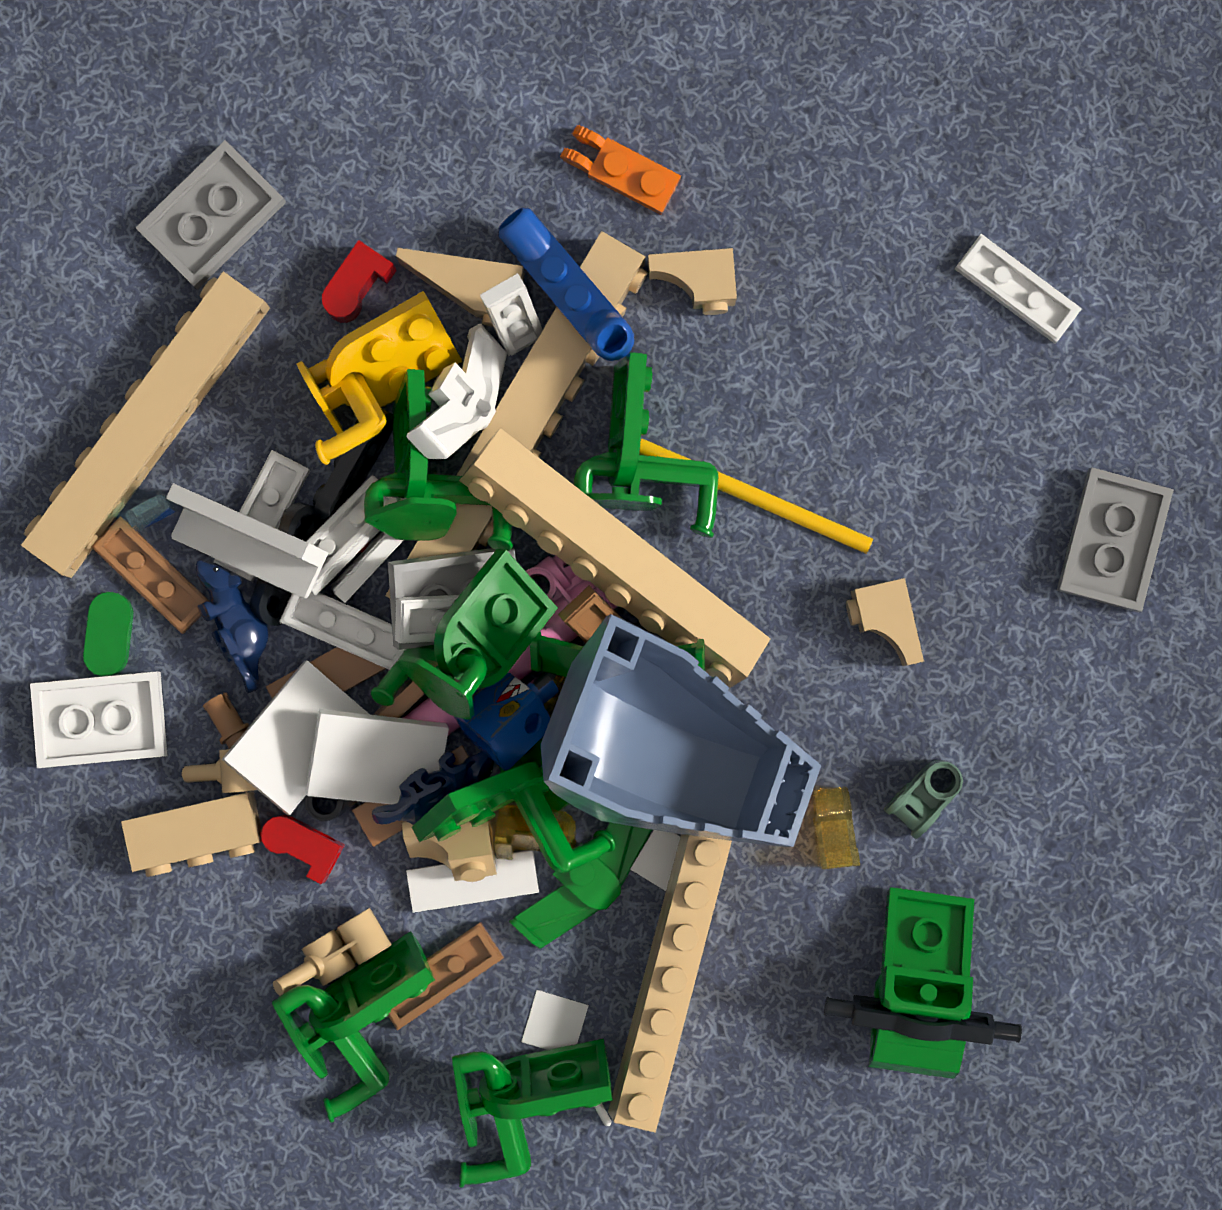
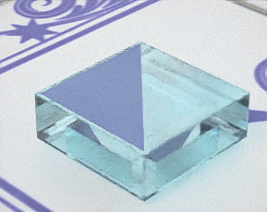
M159 494L126 511L125 516L131 527L140 531L177 512L173 502L166 499L167 496Z

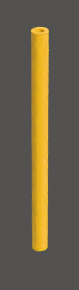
M641 439L639 455L691 460L648 440ZM718 471V490L867 554L873 538Z

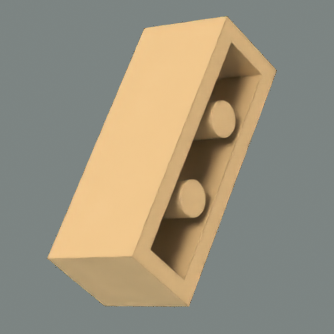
M254 791L121 821L131 870L134 872L145 869L146 877L171 872L170 863L187 860L188 868L214 862L212 854L228 850L230 858L254 853V844L262 842V828Z

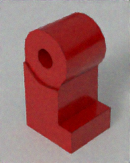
M358 240L323 291L322 304L328 315L340 323H348L355 320L362 310L363 298L377 278L386 284L391 280L397 271L394 264Z
M288 815L273 817L265 823L261 831V840L265 848L276 854L288 853L309 864L311 868L306 877L319 884L327 881L345 846L344 843Z

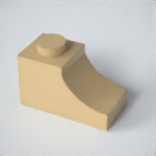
M733 248L648 255L649 279L668 281L682 288L692 299L693 309L702 308L704 315H718L727 313L728 306H735L737 295Z
M905 578L851 591L852 600L846 601L851 625L858 624L860 633L870 631L886 639L896 650L902 666L924 662Z
M490 821L476 827H472L470 822L460 826L461 831L439 842L435 836L419 842L411 828L413 825L408 822L402 823L403 839L410 858H429L443 863L452 871L454 881L476 882L484 879L486 876L497 875Z

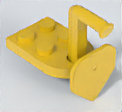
M424 291L344 336L333 347L328 359L310 368H307L302 361L296 364L308 388L337 433L336 436L326 441L319 439L315 443L317 455L324 465L329 464L331 459L348 452L381 432L387 421L380 407L396 400L407 369L424 370L426 383L440 375L447 366L455 362L457 364L462 362ZM328 379L331 387L328 384L320 389L318 384ZM342 404L350 406L359 423L345 431L333 412V409Z

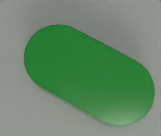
M114 592L102 593L95 597L89 606L83 659L86 667L92 673L99 676H114L120 673L128 662L133 607L130 601L121 594Z

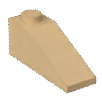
M397 248L396 257L400 265L475 317L483 318L482 324L494 327L480 294L517 273L524 282V268L520 265Z

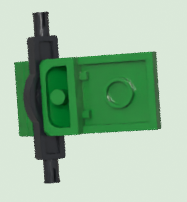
M890 887L887 891L881 975L875 982L874 997L854 995L852 1001L826 997L824 1005L825 1016L851 1018L853 1025L871 1028L869 1067L954 1079L960 1072L966 1041L992 1045L993 1039L1020 1042L1022 1036L1021 1024L994 1021L992 1014L971 1011L973 977H970L974 899Z

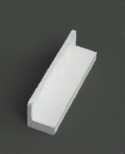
M174 483L172 484L166 499L184 507L172 532V539L299 597L308 598L328 552Z

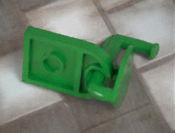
M630 352L614 366L608 452L582 462L576 470L573 485L603 508L651 511L662 506L661 498L639 495L640 481L699 487L696 521L694 525L690 526V530L698 535L713 538L714 533L712 529L716 516L719 478L715 466L705 461L639 455L641 435H646L649 425V410L643 409L644 392H649L651 388L652 367L646 366L647 354ZM593 475L608 477L610 486H616L612 487V493H592Z
M407 369L392 408V414L395 417L393 422L394 473L373 482L366 490L364 514L366 523L395 539L429 541L442 538L448 533L457 514L456 504H490L474 497L468 487L459 481L462 476L427 474L428 458L407 438V433L426 419V413L430 412L432 398L428 395L431 387H425L424 370ZM383 497H395L397 502L384 506ZM492 506L493 534L488 538V545L495 550L505 549L510 551L513 547L511 542L512 525L504 519L501 512Z
M496 549L441 618L436 629L434 645L406 649L379 685L371 690V697L381 705H393L395 701L394 695L409 677L443 711L454 717L470 720L475 714L472 699L474 692L478 688L488 687L497 683L509 672L558 607L507 550Z
M543 737L509 770L504 771L500 767V774L446 795L411 827L419 842L434 836L439 842L461 831L460 826L470 822L472 827H476L495 817L494 811L515 801L545 860L551 869L556 872H569L615 849L613 837L604 830L596 831L593 839L573 849L571 848L554 816L569 805V803L553 793L543 780L541 755Z
M411 931L393 942L385 950L340 977L325 990L310 985L297 986L272 1001L275 1011L297 1050L320 1079L328 1075L320 1047L329 1041L335 1043L361 1078L360 1082L330 1100L327 1097L323 1099L330 1123L334 1122V1118L346 1114L383 1090L389 1082L387 1068L359 1030L370 1023L383 1020L394 1007L408 998L419 996L430 983L435 981L421 945ZM304 1003H307L311 1009L309 1022L306 1023L303 1022L295 1011Z
M604 1039L520 1055L502 1062L492 1054L483 1051L452 1056L459 1110L469 1147L477 1146V1116L490 1114L494 1116L504 1155L503 1160L484 1164L466 1165V1162H461L459 1187L463 1188L465 1185L482 1184L517 1177L529 1171L531 1155L522 1123L523 1118L538 1115L551 1116L563 1110L578 1107L591 1108L602 1102L612 1101L608 1056ZM483 1070L484 1076L480 1080L479 1089L478 1087L472 1088L469 1073Z

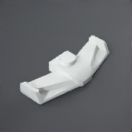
M482 324L474 326L468 332L469 342L462 369L456 362L444 368L428 395L438 404L439 408L407 433V438L428 459H447L479 430L488 427L496 412L495 405L507 352Z

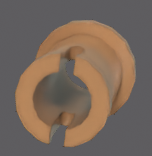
M227 693L220 694L203 705L204 710L207 711L222 736L219 740L222 745L226 744L231 749L250 726L249 723H243Z

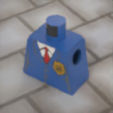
M545 672L541 673L527 685L523 684L511 673H507L497 683L479 688L474 692L472 699L475 714L470 720L454 718L464 735L498 766L507 771L544 736L550 716L543 704L558 694L559 690L554 681Z

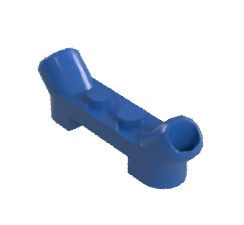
M519 208L509 215L498 228V237L598 356L608 361H616L625 357L632 350L635 342L634 333L626 320L530 208Z

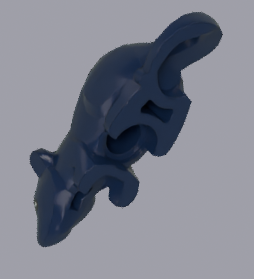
M199 560L196 563V574L201 584L209 592L210 602L206 601L198 605V610L207 622L212 619L215 620L218 629L211 633L215 643L226 661H233L243 679L247 694L252 693L258 689V664L268 641L267 624L260 621L251 611L250 605L245 602L242 593L238 589L242 582L241 577L231 575L216 565Z
M481 751L466 758L462 764L454 765L456 759L454 754L447 752L438 760V771L429 774L425 768L415 771L399 786L401 794L398 803L374 808L372 810V818L377 824L381 825L397 820L406 821L414 825L446 795L489 778L493 771L494 761Z

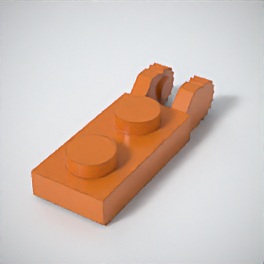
M577 125L572 133L579 142L589 145L600 152L593 163L579 152L564 148L560 155L561 159L588 173V177L662 215L681 179V175L608 137L605 140L598 133Z

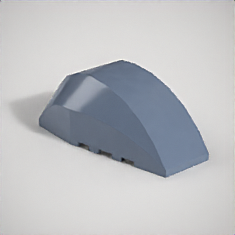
M612 614L606 616L571 663L543 736L541 755L543 780L553 793L572 806L601 821L713 839L794 847L821 765L780 730L775 731L761 719L762 715L750 704L744 705L728 691L730 687L717 676L711 677L698 666L699 661L687 651Z

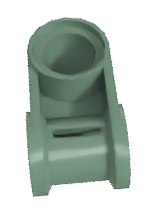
M945 760L930 761L911 782L900 789L886 805L884 811L888 815L893 813L912 830L911 836L914 839H918L932 826L941 814V811L961 790L963 778L960 770ZM939 768H947L952 776L950 786L942 791L934 790L930 783L931 775ZM907 804L919 814L918 818L905 807Z

